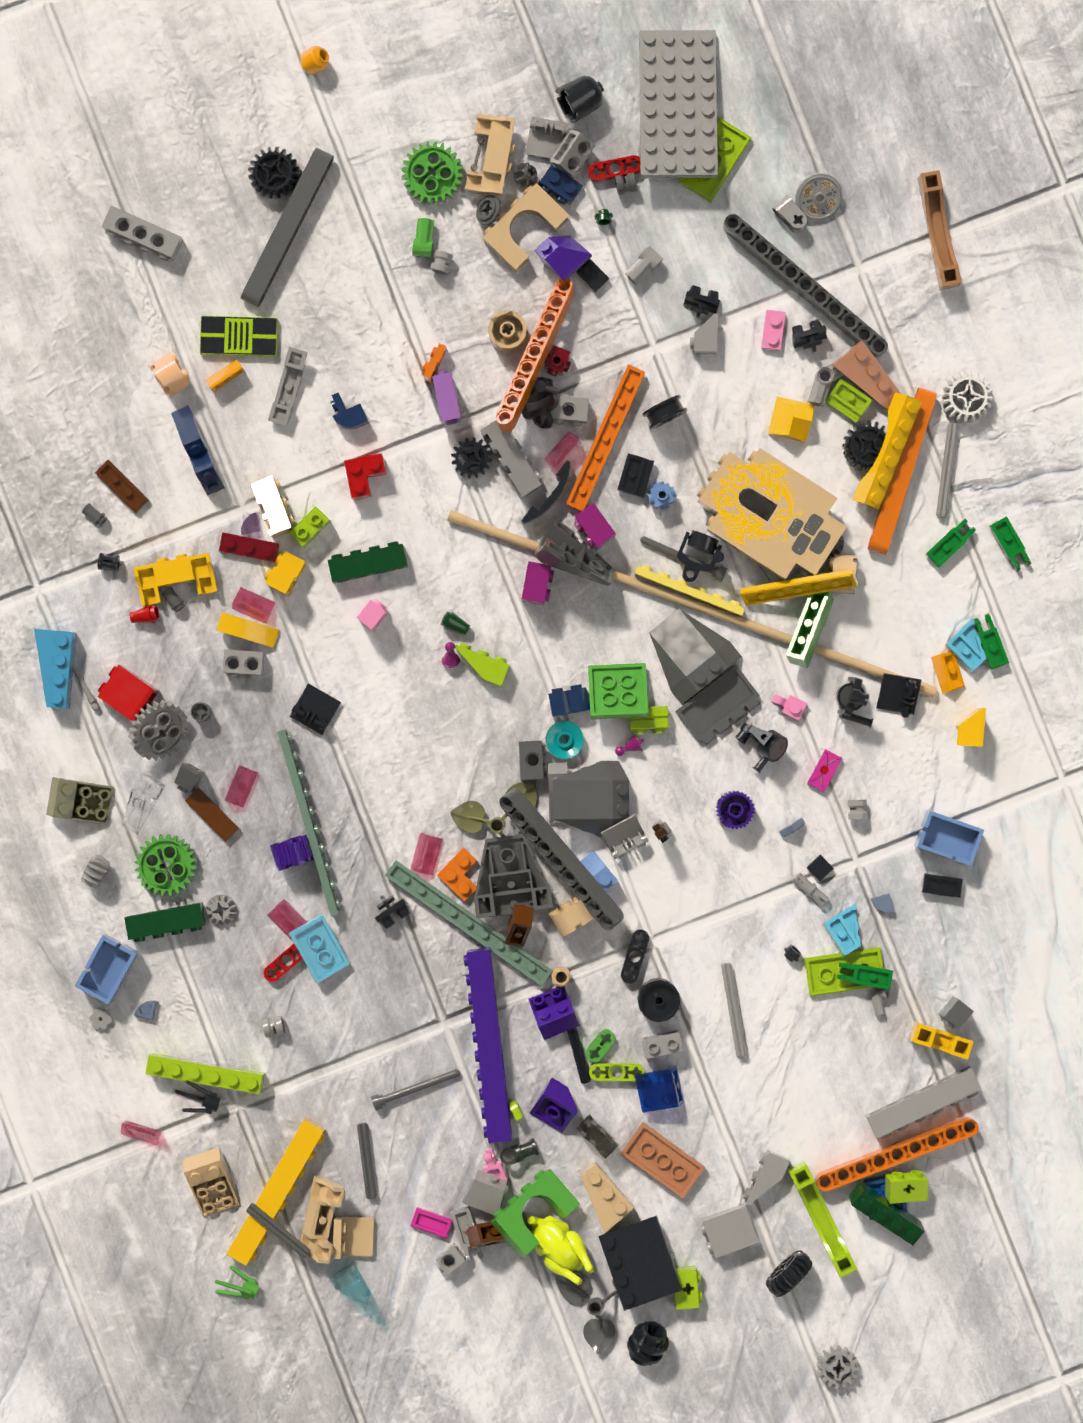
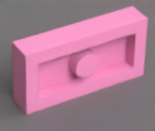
M766 310L761 349L781 350L786 312Z

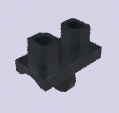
M692 285L686 293L683 305L691 307V311L697 312L696 318H700L701 313L706 315L709 312L716 314L720 303L718 299L719 292L710 290L707 296L700 295L701 288Z
M819 319L809 323L810 330L804 331L802 325L793 326L792 345L794 349L803 346V349L810 348L812 353L816 352V346L822 344L821 340L827 339L826 326H822Z
M384 895L380 896L382 902L377 905V908L381 910L386 907L387 909L376 916L375 920L377 923L380 921L388 929L395 924L390 916L395 910L401 919L410 914L406 905L407 901L405 898H402L391 906L390 903L395 900L393 895L387 899Z

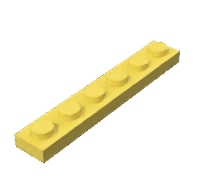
M645 565L637 566L634 573L636 576L740 617L743 615L745 608H742V604L737 601H724V597L719 594L713 593V595L705 593L706 589L695 586L694 589L688 586V582L678 579L676 582L670 579V575L663 572L656 574L652 572V568Z

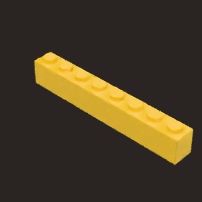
M307 1118L303 1120L255 1203L275 1221H277V1218H275L277 1212L280 1211L282 1213L287 1204L284 1201L287 1194L292 1195L297 1187L294 1184L297 1177L301 1179L305 1173V1163L307 1161L311 1162L316 1154L313 1149L316 1144L321 1145L326 1136L323 1134L325 1130L323 1127ZM249 1214L226 1255L245 1266L249 1261L253 1263L258 1254L255 1251L258 1245L262 1246L268 1237L265 1234L267 1228Z

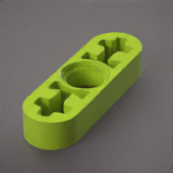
M594 1063L589 1068V1075L594 1081H640L645 1075V1070L639 1063ZM605 1066H609V1078L605 1077L606 1073H601L599 1077L592 1073L596 1067H599L601 1071H606ZM628 1066V1071H633L634 1067H638V1070L642 1072L638 1074V1077L628 1073V1078H625L626 1071L624 1067ZM614 1067L622 1069L620 1077L612 1076L611 1070Z

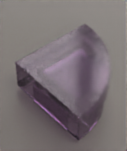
M256 512L250 514L244 520L241 526V535L261 532Z

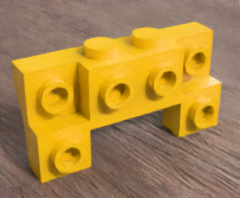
M210 553L187 557V554L175 556L176 559L168 561V558L157 559V563L133 567L141 605L148 606L162 603L160 587L196 581L198 595L218 592Z

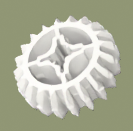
M962 371L959 373V377L956 374L952 376L954 381L951 379L947 380L949 386H943V390L947 393H942L941 397L947 398V400H943L941 403L942 405L948 404L944 411H952L949 417H953L956 414L957 422L963 417V423H967L969 417L970 422L973 423L975 422V417L980 420L982 419L981 413L983 415L988 413L985 408L990 409L992 407L988 402L993 401V397L988 395L993 393V390L986 389L990 386L989 382L985 385L982 383L985 377H982L980 380L977 379L979 373H975L972 377L971 371H968L965 377ZM965 382L963 392L953 393L957 384ZM971 383L978 387L981 395L973 391ZM966 392L968 393L969 397L973 398L968 400V403L966 401V398L963 397L966 394ZM953 399L962 404L963 411L956 407ZM982 401L976 411L969 412L972 402Z

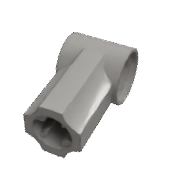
M648 246L640 254L638 260L627 270L625 275L632 283L638 285L650 271H653L663 261V258Z

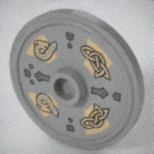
M825 173L812 174L806 177L798 186L795 194V203L806 215L807 219L823 221L832 217L840 208L843 198L842 189L838 181L832 176Z

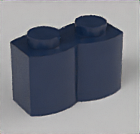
M582 684L570 686L571 690L563 691V688L551 689L552 693L548 694L552 717L590 710L586 687L582 688Z

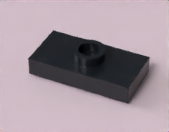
M591 259L576 271L595 293L609 280V277Z
M924 873L921 892L960 898L963 879Z

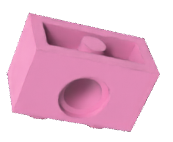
M370 600L356 618L372 631H375L388 615L385 611L387 607L378 600L375 602Z

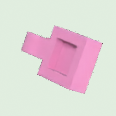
M776 694L772 699V702L783 707L782 713L798 721L807 705L806 702L789 695L788 699H785Z
M492 1148L485 1150L486 1154L483 1157L486 1165L483 1166V1171L507 1181L508 1175L503 1162H496L495 1153Z

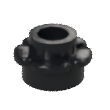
M790 944L788 948H784V956L790 962L794 960L796 962L799 961L798 958L802 954L795 946Z

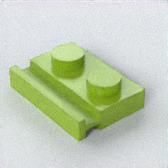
M841 378L825 402L857 423L873 399Z

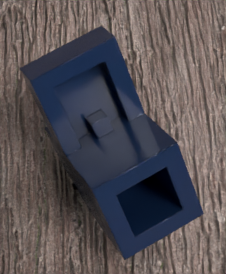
M339 392L331 395L333 401H330L335 412L339 411V413L332 417L339 426L353 430L369 424L361 404L346 409Z

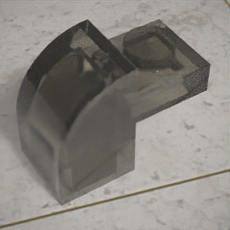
M590 1114L576 1127L581 1135L605 1159L619 1146L615 1138Z

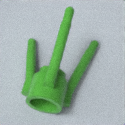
M232 1265L230 1269L248 1281V1283L244 1282L242 1287L215 1280L216 1284L240 1291V1293L215 1290V1293L247 1300L249 1298L254 1300L259 1285L255 1284V1279L248 1277Z

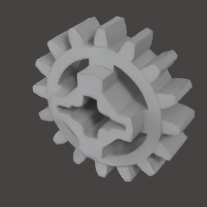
M837 1345L836 1350L832 1346H830L829 1352L823 1350L824 1357H818L821 1363H816L817 1368H820L817 1371L818 1375H823L821 1378L822 1382L827 1381L828 1387L834 1384L836 1389H838L839 1384H842L843 1388H846V1382L852 1384L851 1378H857L854 1371H859V1367L854 1365L858 1363L857 1358H853L854 1353H848L847 1347L841 1350L840 1345ZM842 1355L845 1356L850 1363L844 1362ZM838 1360H839V1363H840L841 1367L838 1368L837 1373H836V1370H835L834 1367L837 1366V1363H838ZM825 1370L827 1372H831L833 1374V1378L829 1377L826 1374Z

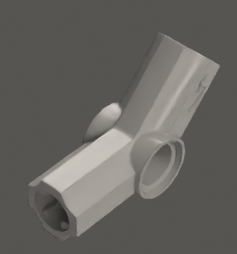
M831 364L820 368L814 376L813 386L807 402L815 406L824 407L831 383L844 377V374L835 369ZM820 373H826L829 377L828 381L821 380Z

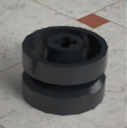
M649 979L643 983L638 991L637 1001L639 1009L651 1021H668L679 1010V992L674 984L667 979ZM657 997L663 999V1001H660L661 1004L656 1003L655 999Z

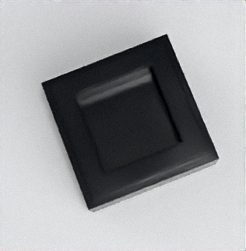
M821 854L806 867L819 881L834 869Z

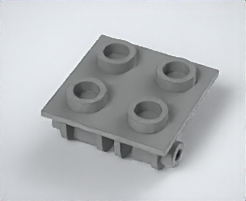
M532 117L525 154L551 159L567 135L570 123Z
M635 814L601 832L614 859H621V857L627 855L626 850L630 854L629 848L631 847L636 851L634 845L640 848L649 841Z

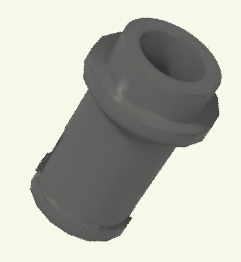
M90 503L82 510V513L90 518L95 526L101 527L107 520L105 513H100Z
M172 587L162 593L172 606L171 610L178 612L185 607L184 600L178 597Z

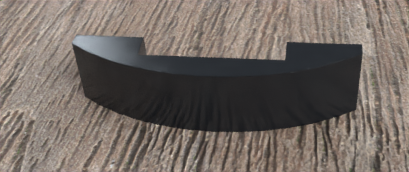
M567 460L556 474V478L560 480V483L539 510L534 506L529 509L521 520L522 524L525 525L538 519L558 500L568 480L570 461Z

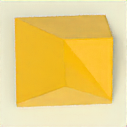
M777 396L768 434L805 443L812 423L814 405Z
M986 708L975 709L956 725L958 729L957 745L983 747Z

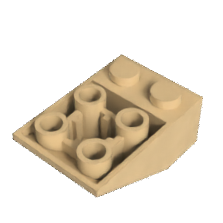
M220 1147L183 1159L184 1175L203 1217L240 1205Z

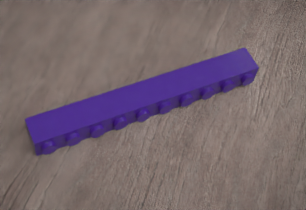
M491 947L467 950V955H464V965L469 970V974H466L467 986L471 987V993H468L469 1005H473L470 1019L471 1024H475V1031L472 1032L473 1043H477L478 1050H475V1061L479 1062L480 1069L477 1070V1079L482 1083V1088L479 1089L480 1100H484V1107L481 1108L482 1119H486V1126L483 1127L484 1138H488V1143L512 1141Z

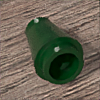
M447 611L440 625L444 626V629L466 635L470 628V625L454 612L450 613Z

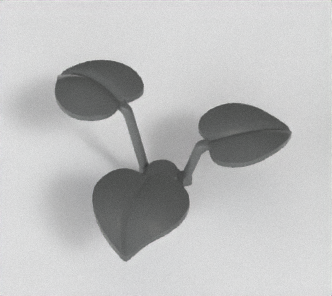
M571 1271L582 1279L581 1285H576L566 1277L557 1275V1287L567 1301L578 1304L582 1301L583 1296L586 1297L588 1312L598 1318V1320L590 1319L584 1325V1338L596 1354L604 1352L612 1343L616 1330L611 1320H602L599 1314L604 1310L605 1303L618 1293L617 1289L603 1300L599 1297L591 1300L586 1293L590 1287V1282L583 1272Z

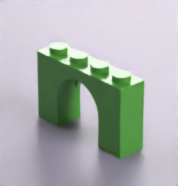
M551 1169L540 1170L535 1174V1180L531 1184L529 1182L520 1189L522 1192L518 1196L514 1195L506 1202L508 1206L505 1209L500 1208L493 1214L495 1218L491 1221V1224L520 1257L527 1256L540 1243L525 1226L522 1218L523 1207L530 1198L537 1197L545 1200L560 1218L567 1217L580 1205Z

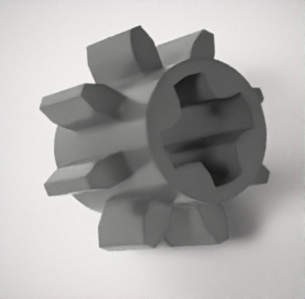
M529 162L516 165L517 170L514 171L513 175L515 182L521 184V187L535 184L533 179L537 178L536 168L530 165Z

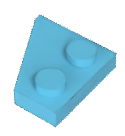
M970 619L945 644L971 672L986 659L979 635H977L974 627L975 622L973 619Z
M855 904L823 923L843 957L861 946L856 915L857 907Z

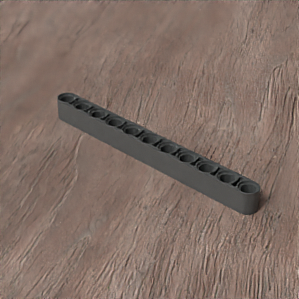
M729 214L725 218L723 228L729 236L856 343L863 341L874 357L878 358L885 354L888 349V343L876 331L736 214ZM734 220L737 223V227L730 228L727 222ZM745 232L750 233L752 239L746 241L742 238V234ZM758 245H764L766 247V252L760 253L757 251L756 247ZM778 257L781 260V264L774 265L771 259ZM792 269L796 274L795 277L789 278L786 275V270ZM800 283H809L810 289L803 290ZM815 295H823L825 301L821 303L817 302L815 300ZM830 307H837L839 314H831ZM851 319L854 322V326L847 327L844 320ZM859 332H867L868 339H861L859 337ZM875 343L882 345V352L874 350Z

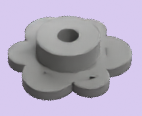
M94 1009L93 1015L89 1018L94 1029H99L100 1027L101 1029H106L107 1024L112 1022V1017L108 1015V1010Z

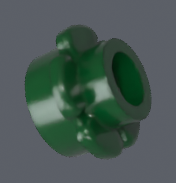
M600 209L594 217L598 225H608L612 222L613 214L609 213L607 209Z

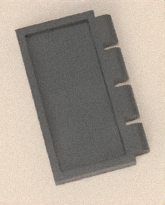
M736 665L675 712L698 742L702 740L707 745L717 738L713 730H716L721 735L732 726L728 721L729 718L734 723H737L747 715L743 709L745 706L750 712L758 707L761 703L757 697L760 695Z

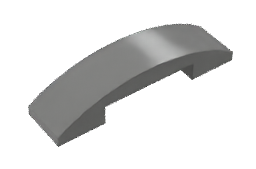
M292 347L288 348L284 362L285 366L268 421L287 426L301 383L308 352Z

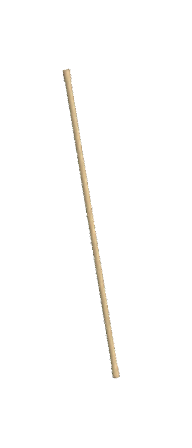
M453 510L450 511L447 521L472 528L535 552L539 545L538 542L469 518ZM614 571L612 577L614 581L790 645L793 636ZM817 645L814 654L883 678L884 673L899 675ZM921 682L919 693L933 698L937 687Z

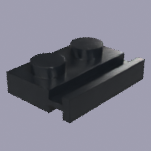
M628 453L617 491L644 498L654 460Z

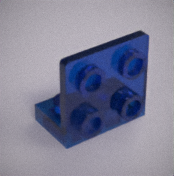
M677 1065L669 1066L664 1070L635 1075L643 1113L675 1108L684 1103Z

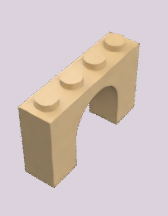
M537 183L534 186L530 185L523 192L524 196L520 200L516 199L510 205L511 209L507 213L503 212L496 221L498 223L494 227L489 226L483 233V241L515 273L529 260V255L514 242L510 235L511 225L516 218L524 214L537 215L555 232L569 220V214Z

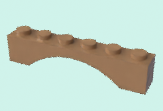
M940 170L921 173L917 179L939 291L959 287L962 282L948 231Z

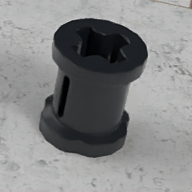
M100 553L97 565L98 570L103 568L118 572L120 556H106L104 553Z

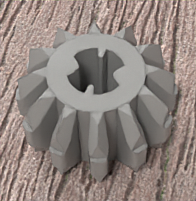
M92 856L81 877V882L89 887H99L109 868L110 862L102 856Z

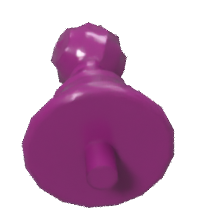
M452 642L446 643L445 650L447 652L441 661L448 668H454L460 663V657L455 653V645Z
M634 734L624 747H616L615 754L622 756L625 751H643L641 744L644 743V740H638L636 734Z

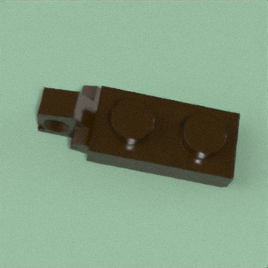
M659 820L652 826L655 836L662 843L671 837L670 833L672 830L666 822L663 823Z

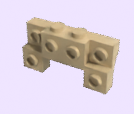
M477 114L474 135L488 137L483 173L467 171L466 192L483 195L484 193L498 196L503 195L506 174H510L512 162H509V157L514 154L515 144L512 143L515 118Z
M314 1176L300 1241L311 1250L308 1254L309 1257L313 1258L317 1263L329 1264L334 1252L333 1245L328 1241L335 1207H341L342 1201L345 1199V1188L339 1183L330 1182L327 1178L321 1176Z

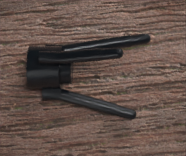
M186 1080V1084L206 1094L204 1098L175 1090L176 1094L201 1101V1106L205 1107L183 1108L182 1112L211 1114L212 1111L217 1112L220 1097H217L216 1093H212L189 1080Z

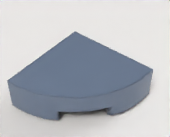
M801 817L780 830L779 833L782 837H786L801 828L805 822Z
M889 893L870 898L873 905L880 911L886 913L895 912Z
M151 1000L141 1004L135 1011L134 1016L153 1020L158 1001Z

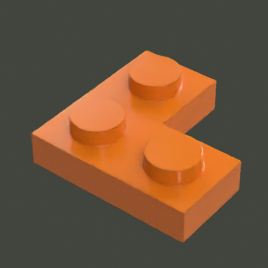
M439 343L438 347L433 348L430 361H426L422 369L425 381L431 384L433 383L432 376L436 375L447 350V347Z
M463 847L437 876L465 902L476 890V885L464 874L477 859Z

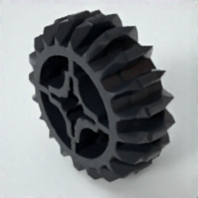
M268 147V153L261 149L262 156L255 154L254 157L257 161L251 160L250 163L254 167L248 168V171L253 173L248 176L249 180H253L251 182L252 187H256L257 193L262 191L263 197L269 193L270 199H273L274 194L280 199V193L282 192L287 196L286 190L289 189L293 192L294 189L291 184L297 185L298 182L295 179L300 178V174L295 173L300 170L299 166H294L297 160L292 159V153L286 155V149H282L280 153L279 147H275L274 152H272L271 147ZM277 159L271 165L264 164L268 160ZM283 161L289 166V176L281 171ZM276 169L278 174L272 176L270 172H274ZM260 170L267 174L265 185L259 179ZM277 181H282V182H284V183H283L282 185H280V186L271 187V186H273L274 183L277 182Z
M871 420L867 421V426L861 421L860 428L854 424V431L850 429L847 431L851 437L844 436L843 438L848 443L842 444L843 448H848V450L843 452V455H850L846 461L853 460L854 462L851 465L853 468L856 464H859L858 471H861L863 466H865L866 473H868L875 461L868 462L862 460V458L867 454L878 457L880 450L877 448L876 442L880 437L882 443H884L886 433L884 434L883 432L885 426L883 425L878 429L879 422H875L874 426H871ZM865 431L875 433L869 439H866L863 436L861 437L858 435L859 433ZM854 439L861 448L858 455L855 454L853 449ZM874 439L871 446L873 449L866 450L863 454L865 450L864 443L868 444Z
M802 1250L789 1255L767 1278L766 1287L776 1297H782L795 1288L811 1270L813 1263L810 1257Z

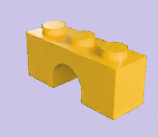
M916 1021L909 1039L914 1043L939 1049L967 1060L974 1042L971 1039Z

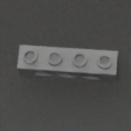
M110 206L102 224L103 229L106 230L105 234L113 238L119 236L123 238V242L131 246L135 243L141 246L140 249L147 253L153 251L158 254L157 257L165 261L169 259L174 261L183 243L181 236L114 206ZM122 224H129L128 230L120 231ZM140 231H146L147 234L144 239L137 238ZM157 239H164V244L161 247L155 246Z

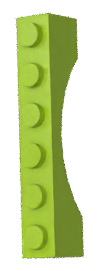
M157 1053L148 1055L145 1072L147 1075L181 1081L189 1080L193 1083L255 1094L262 1092L265 1072L202 1064Z
M803 1161L787 1169L839 1277L841 1278L857 1270L806 1162Z

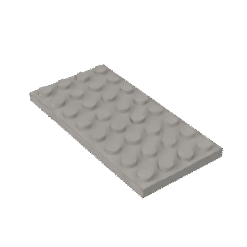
M639 30L640 178H717L716 30Z

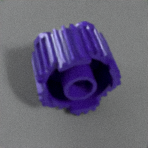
M733 790L732 792L728 791V794L724 793V796L721 795V798L716 802L717 806L715 808L717 810L715 812H717V819L721 820L720 823L727 828L738 829L739 827L741 829L742 826L746 827V824H749V821H752L751 818L754 817L752 814H755L753 812L755 810L753 808V800H750L747 794L739 791L735 792ZM734 804L740 808V811H737V815L730 812L731 806Z
M306 834L270 845L278 871L314 860Z

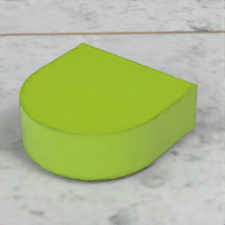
M517 1101L509 1102L516 1121L523 1118V1113Z

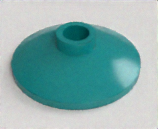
M559 721L548 729L545 742L547 749L552 755L560 759H569L581 751L584 737L581 729L575 723ZM563 736H566L568 738V742L566 744H563L561 742V738Z

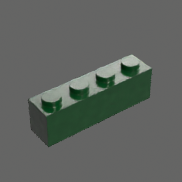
M395 541L387 543L388 547L380 548V545L369 547V551L366 552L354 550L348 556H343L342 554L331 556L332 559L327 561L332 583L336 584L407 568L408 563L404 545Z
M202 902L124 917L128 940L134 939V943L145 941L147 936H153V939L164 937V933L171 932L172 935L182 934L184 929L189 928L191 932L202 930V926L206 925Z
M861 1181L848 1195L854 1208L912 1246L925 1232L919 1219L896 1204H890L887 1198Z

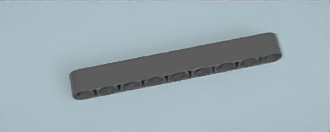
M317 147L313 151L241 294L242 300L256 307L261 305L332 165L333 155Z
M513 788L500 798L499 803L504 812L573 894L583 902L586 909L600 926L609 931L617 926L624 919L622 910L519 789Z

